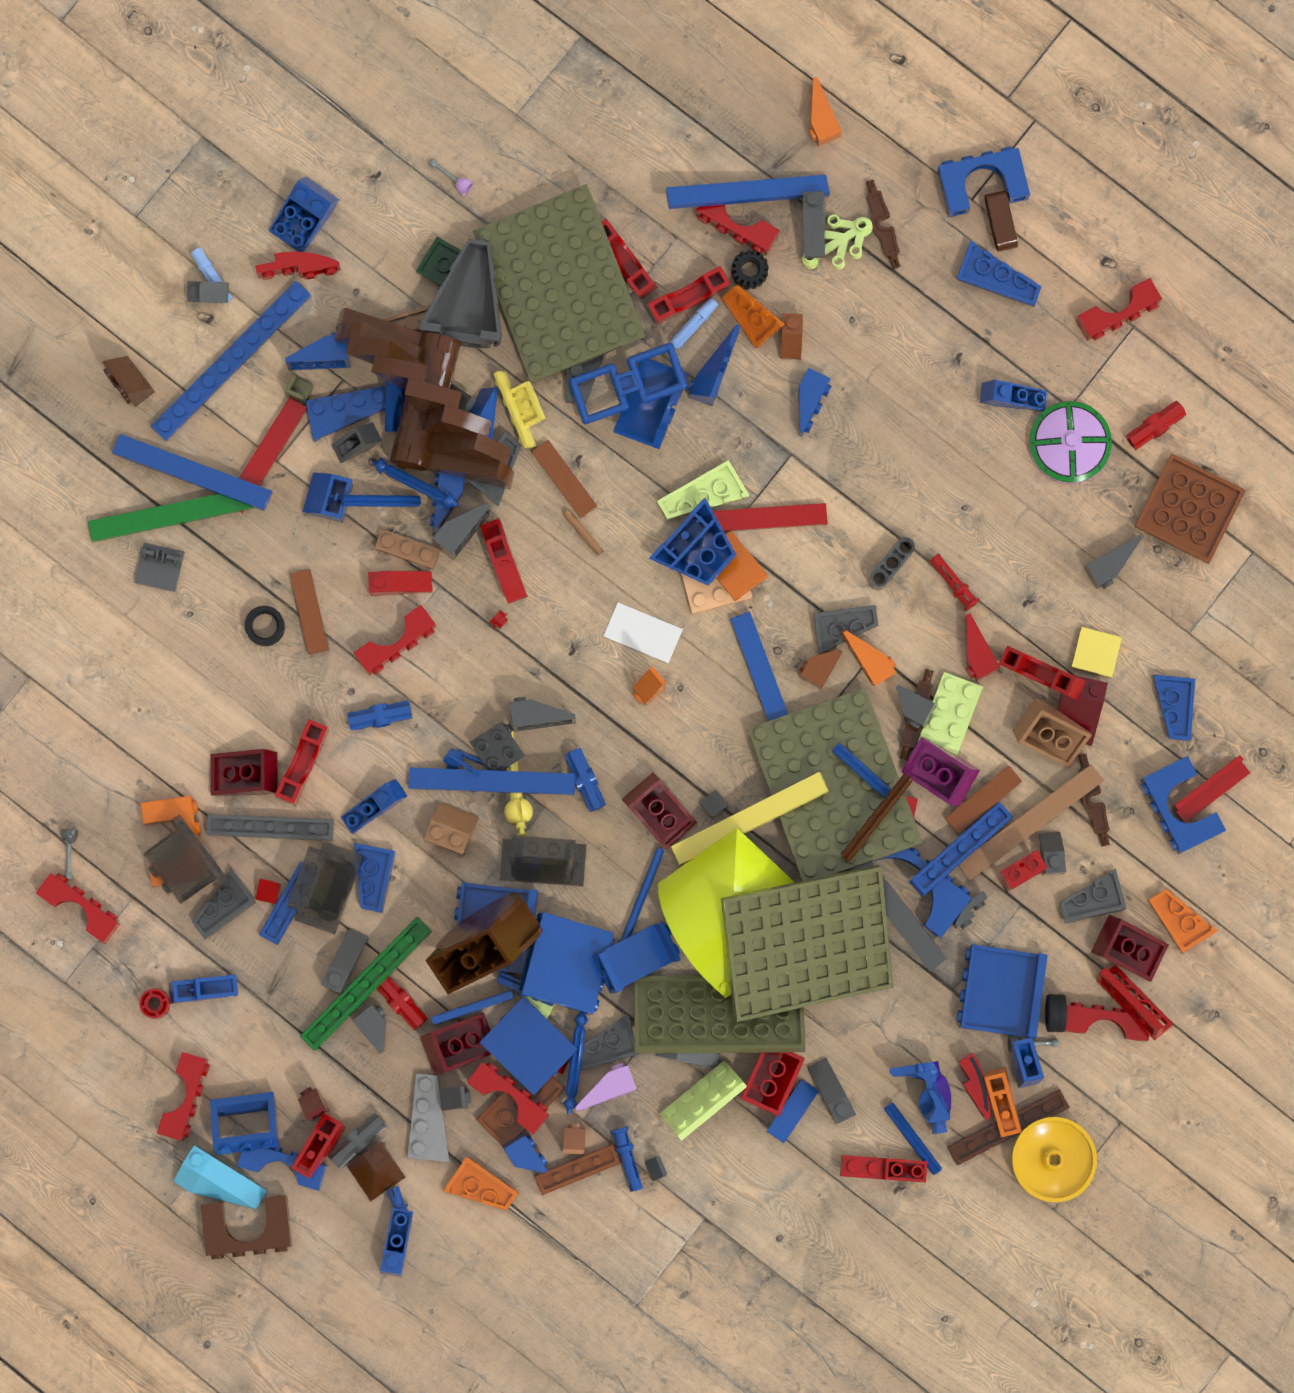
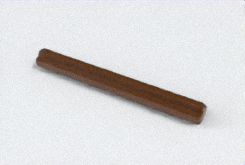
M907 774L901 776L842 851L841 856L844 859L851 861L913 782L910 776Z

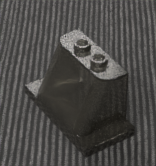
M180 814L175 815L169 820L175 829L142 853L150 865L148 868L150 873L155 878L159 877L161 879L163 890L167 895L172 894L179 904L185 902L213 881L219 887H225L230 883V880Z
M512 836V839L503 838L500 881L583 887L586 844H576V840L526 836Z
M323 842L321 850L309 846L287 906L298 910L295 921L335 935L364 856L327 842Z

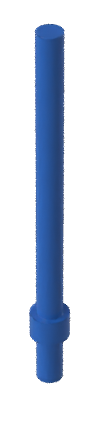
M657 847L622 937L617 943L631 936L664 854L665 850Z

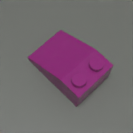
M921 737L901 773L910 776L913 781L947 804L960 806L980 769L934 742Z

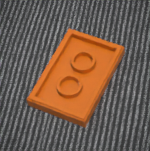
M730 531L726 536L736 553V557L716 579L732 599L736 601L767 579L768 575L735 534Z

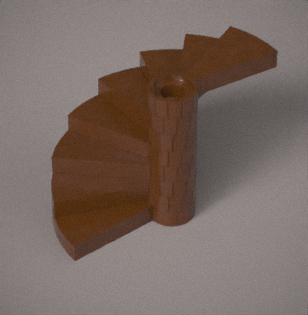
M342 309L336 326L335 342L348 345L346 354L373 364L372 373L405 390V400L389 461L402 469L408 468L426 472L431 470L511 490L514 471L507 466L511 449L488 437L492 421L458 409L462 392L450 389L461 342L446 335L419 332L352 309Z

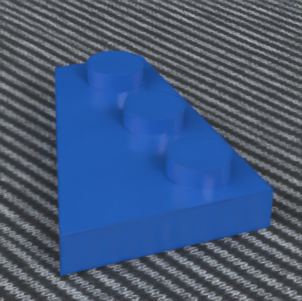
M1153 675L1169 740L1191 741L1195 678Z
M354 843L359 878L360 907L364 910L383 913L396 851Z

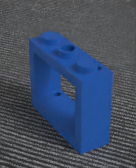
M274 1092L210 1100L212 1140L216 1155H229L233 1152L246 1153L256 1149L268 1150V1148L279 1147L277 1108ZM268 1110L270 1132L220 1138L219 1116Z

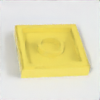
M1081 627L1071 668L1112 678L1122 637Z

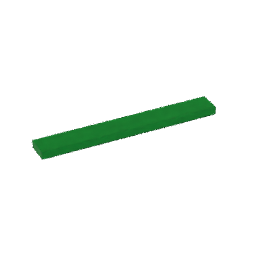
M220 494L91 520L88 521L91 540L92 542L255 508Z
M416 917L300 1037L313 1051H316L433 931L419 917Z

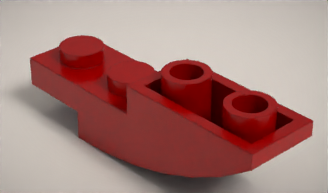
M309 252L275 253V262L255 266L258 278L263 280L272 279L275 277L274 275L283 274V276L292 275L295 271H299L300 278L309 280L316 278L319 274L325 273L326 276H330L341 270L339 261Z
M500 518L480 525L490 558L508 604L528 597Z
M841 1155L840 1176L926 1183L927 1161Z

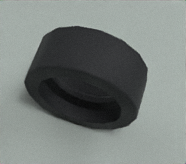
M267 605L258 606L247 615L245 631L249 639L255 644L271 646L283 637L285 622L280 612L275 608ZM261 614H269L277 622L276 632L269 638L258 637L253 631V622Z

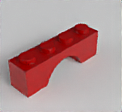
M725 205L702 206L696 209V216H698L697 219L700 222L714 225L715 229L721 234L726 235L728 233L733 236L734 241L741 245L745 243L751 246V250L753 252L754 250L758 251V254L763 253L767 256L779 235V229L763 220L752 226H741L734 223L727 215Z
M605 219L602 221L621 273L641 299H644L657 289L658 286L612 224Z
M719 266L703 274L689 285L648 303L647 309L657 326L728 289L730 282L722 267Z
M1148 278L1131 288L1129 305L1123 311L1108 313L1095 306L1078 315L1076 321L1087 341L1091 339L1096 341L1105 336L1104 332L1110 329L1113 332L1121 328L1123 322L1127 320L1133 322L1140 318V313L1146 310L1148 313L1154 311L1159 307L1158 304L1162 298L1151 278Z
M422 605L404 616L406 628L398 642L389 646H380L369 641L353 653L368 675L372 673L377 675L384 669L383 665L389 661L391 663L395 662L401 657L400 653L404 650H412L418 645V640L423 637L427 639L435 633L436 624Z
M1008 645L999 662V665L1075 700H1078L1086 682Z
M308 719L294 758L287 772L282 777L274 795L276 798L291 805H297L328 735V727Z
M50 873L36 894L54 907L65 902L78 903L87 915L86 931L106 944L120 925L116 921L118 917L109 910L106 913L100 909L101 904L92 897L90 900L86 899L83 896L85 892L74 885L71 888L67 885L66 882L68 880L61 874L57 873L55 876Z
M1071 1002V1006L1067 1005L1065 1032L1085 1034L1094 1022L1109 1020L1120 1027L1125 1039L1142 1042L1149 1041V1035L1128 1013H1125L1123 1008L1113 1007L1112 1011L1104 1010V1006L1092 1005V1008H1085L1083 1003Z
M184 1052L181 1053L176 1073L185 1082L186 1098L178 1109L163 1113L157 1134L183 1141L184 1137L188 1138L191 1126L188 1124L190 1118L195 1117L198 1105H195L197 1096L201 1097L204 1088L201 1082L203 1076L207 1077L210 1069V1064H207L208 1059Z
M482 1062L467 1083L483 1096L494 1091L510 1094L518 1106L517 1122L534 1135L548 1118L549 1114L546 1113L548 1108L539 1101L537 1104L530 1100L532 1095L523 1088L519 1091L513 1087L515 1082L505 1075L503 1078L496 1073L499 1069L490 1062L486 1065Z

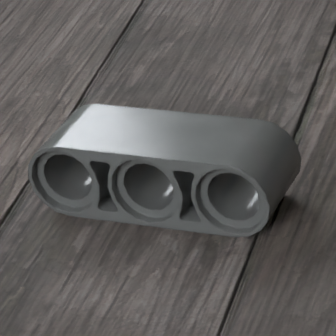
M903 537L898 540L872 571L869 577V585L872 589L882 590L910 558L915 549L912 539ZM903 543L908 544L910 551L907 553L902 552L899 545ZM889 559L895 560L897 567L889 568L886 561ZM881 575L884 578V583L876 584L873 581V577Z

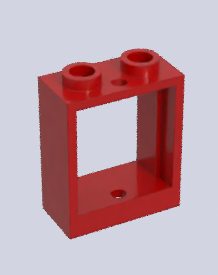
M1036 850L1000 871L996 876L1006 893L1040 874L1048 867Z

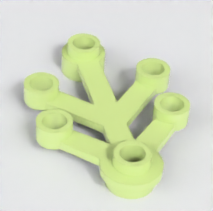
M830 215L827 221L830 228L850 229L845 233L826 230V239L832 241L825 245V255L838 248L837 255L832 259L835 269L840 270L844 268V258L848 242L855 236V243L849 250L850 256L853 259H859L862 256L864 237H867L873 229L872 222L868 218L860 217L855 221L842 220L837 215ZM832 220H837V223L832 224L830 222ZM860 225H866L864 228H859ZM854 250H859V253L853 254L852 252ZM804 255L802 256L805 268L815 269L819 265L820 258L807 260ZM836 261H842L839 265L835 264Z

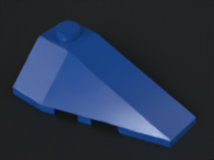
M736 324L696 375L695 381H690L687 389L690 392V399L713 406L738 337L740 325Z

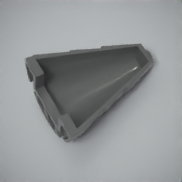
M468 239L451 266L450 273L438 290L437 296L423 317L420 325L421 332H432L449 336L460 341L461 346L490 348L491 344H494L493 346L495 347L500 345L502 330L495 285L496 273L491 245L486 239Z

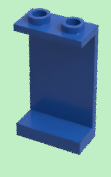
M664 922L655 923L592 955L610 994L623 990V987L671 962L681 960L679 948L672 942L670 937L671 931Z

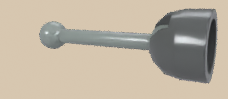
M61 829V838L67 844V863L64 877L70 880L72 878L71 844L77 840L78 830Z
M1008 1036L1009 1053H1012V1042L1022 1040V1038L1019 1036ZM1055 1038L1051 1041H1034V1045H1052L1057 1047L1059 1041Z

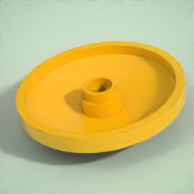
M1048 1117L1031 1123L1020 1133L1012 1150V1168L1018 1183L1031 1196L1046 1202H1064L1077 1197L1090 1185L1097 1168V1153L1091 1137L1080 1125L1069 1119Z

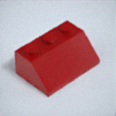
M793 1052L760 1053L746 1084L747 1087L744 1089L740 1099L780 1116L805 1058Z

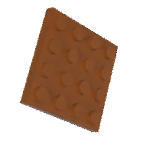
M1171 453L1134 527L1209 564L1246 490Z

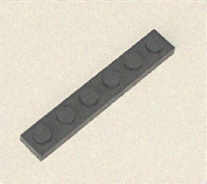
M208 814L207 836L333 841L334 819Z

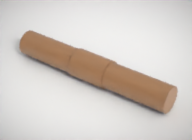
M567 510L563 516L596 555H600L604 550L572 512Z

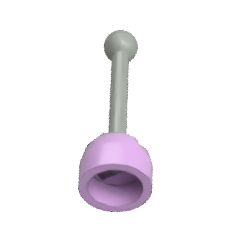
M435 159L429 161L430 167L437 168L456 182L455 186L460 194L465 196L473 186L472 181L467 178L457 179L439 166Z

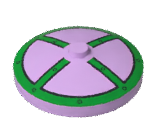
M1066 401L1054 404L1037 417L1030 430L1029 452L1035 466L1046 477L1059 483L1077 484L1093 478L1105 466L1111 453L1112 437L1107 422L1098 411L1084 403Z

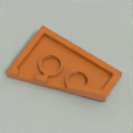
M739 285L734 286L722 297V300L755 348L764 344L785 325V323Z
M1167 889L1148 900L1181 953L1186 952L1218 931Z
M468 1156L443 1190V1192L482 1202L483 1204L506 1211L519 1194V1191Z

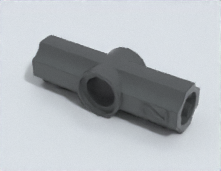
M374 1113L359 1128L356 1127L328 1157L341 1169L356 1154L359 1155L387 1125Z

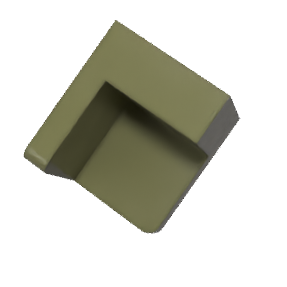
M293 373L284 392L287 397L305 405L314 385L299 379Z

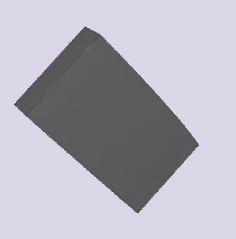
M984 891L974 897L962 910L953 925L955 929L959 926L964 929L973 923L971 919L975 915L971 909L974 908L976 911L986 905L984 900L988 897Z

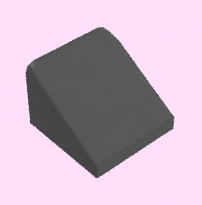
M716 790L699 802L711 819L729 806Z
M659 1156L645 1162L652 1181L667 1176Z

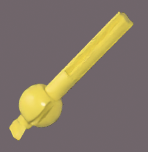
M518 761L507 767L506 771H519ZM510 793V801L507 802L504 808V815L507 821L515 825L516 830H518L517 838H525L527 833L524 829H526V823L533 816V808L528 800L523 799L522 793Z

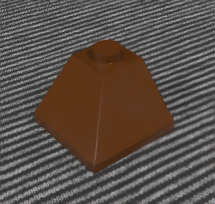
M382 1142L347 1166L370 1201L406 1178Z

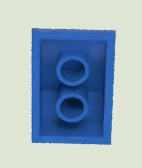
M333 332L331 336H325L286 357L285 362L289 371L351 368L350 355L346 354L348 345L335 342L337 332Z

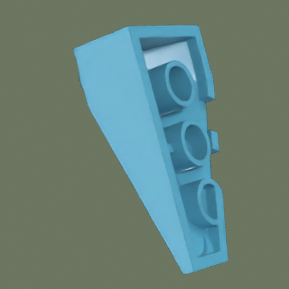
M197 1145L193 1146L173 1181L190 1193L257 1209L268 1192Z

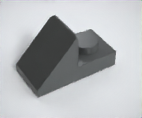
M187 281V302L228 303L229 283Z

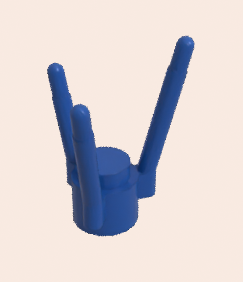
M451 748L443 759V762L448 764L447 769H455V767L459 769L462 766L474 774L477 773V770L464 762L465 758L484 765L480 758L467 754L460 749L456 751Z

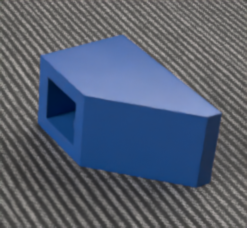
M521 1133L502 1145V1148L515 1167L541 1173L547 1172L545 1165L548 1163L542 1153L537 1155L534 1147L537 1145L530 1135L526 1137L524 1133Z

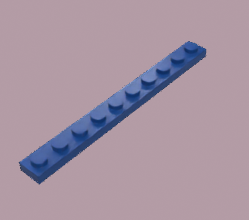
M295 281L151 425V428L167 441L311 297V294Z

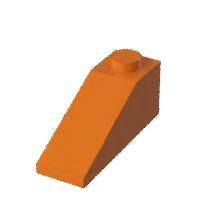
M814 77L811 96V130H808L811 140L813 142L816 141L817 145L820 146L841 137L842 131L818 78Z
M847 630L840 631L871 685L876 686L896 673L894 670L896 665L890 656L887 657Z
M652 666L634 685L633 691L635 693L632 695L639 704L643 702L647 706L665 691L666 681Z
M1006 1066L986 1071L984 1079L1001 1137L1022 1133Z

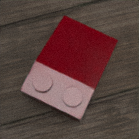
M1074 675L1086 681L1078 700L1061 693L1057 710L1092 734L1085 744L1092 746L1108 683Z
M256 749L211 754V796L275 794L277 791L278 752Z
M653 772L621 799L665 850L697 824L696 820Z
M1108 915L1091 953L1151 982L1169 944L1120 918Z
M484 1013L420 1036L435 1076L492 1055L480 1043L491 1031Z

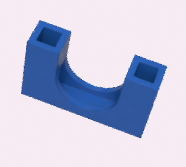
M1005 147L1001 149V152L997 153L987 151L975 158L971 155L961 158V161L953 162V160L942 162L938 166L937 172L948 217L969 213L970 204L965 188V180L969 174L980 169L991 170L1001 178L1009 204L1028 200L1030 191L1019 148Z
M1188 756L1142 778V784H1140L1144 795H1148L1151 800L1149 804L1153 813L1158 814L1161 819L1159 825L1164 833L1167 832L1171 839L1169 844L1174 852L1177 851L1178 855L1226 831L1217 812L1194 823L1180 822L1170 813L1168 808L1170 791L1176 785L1197 775Z

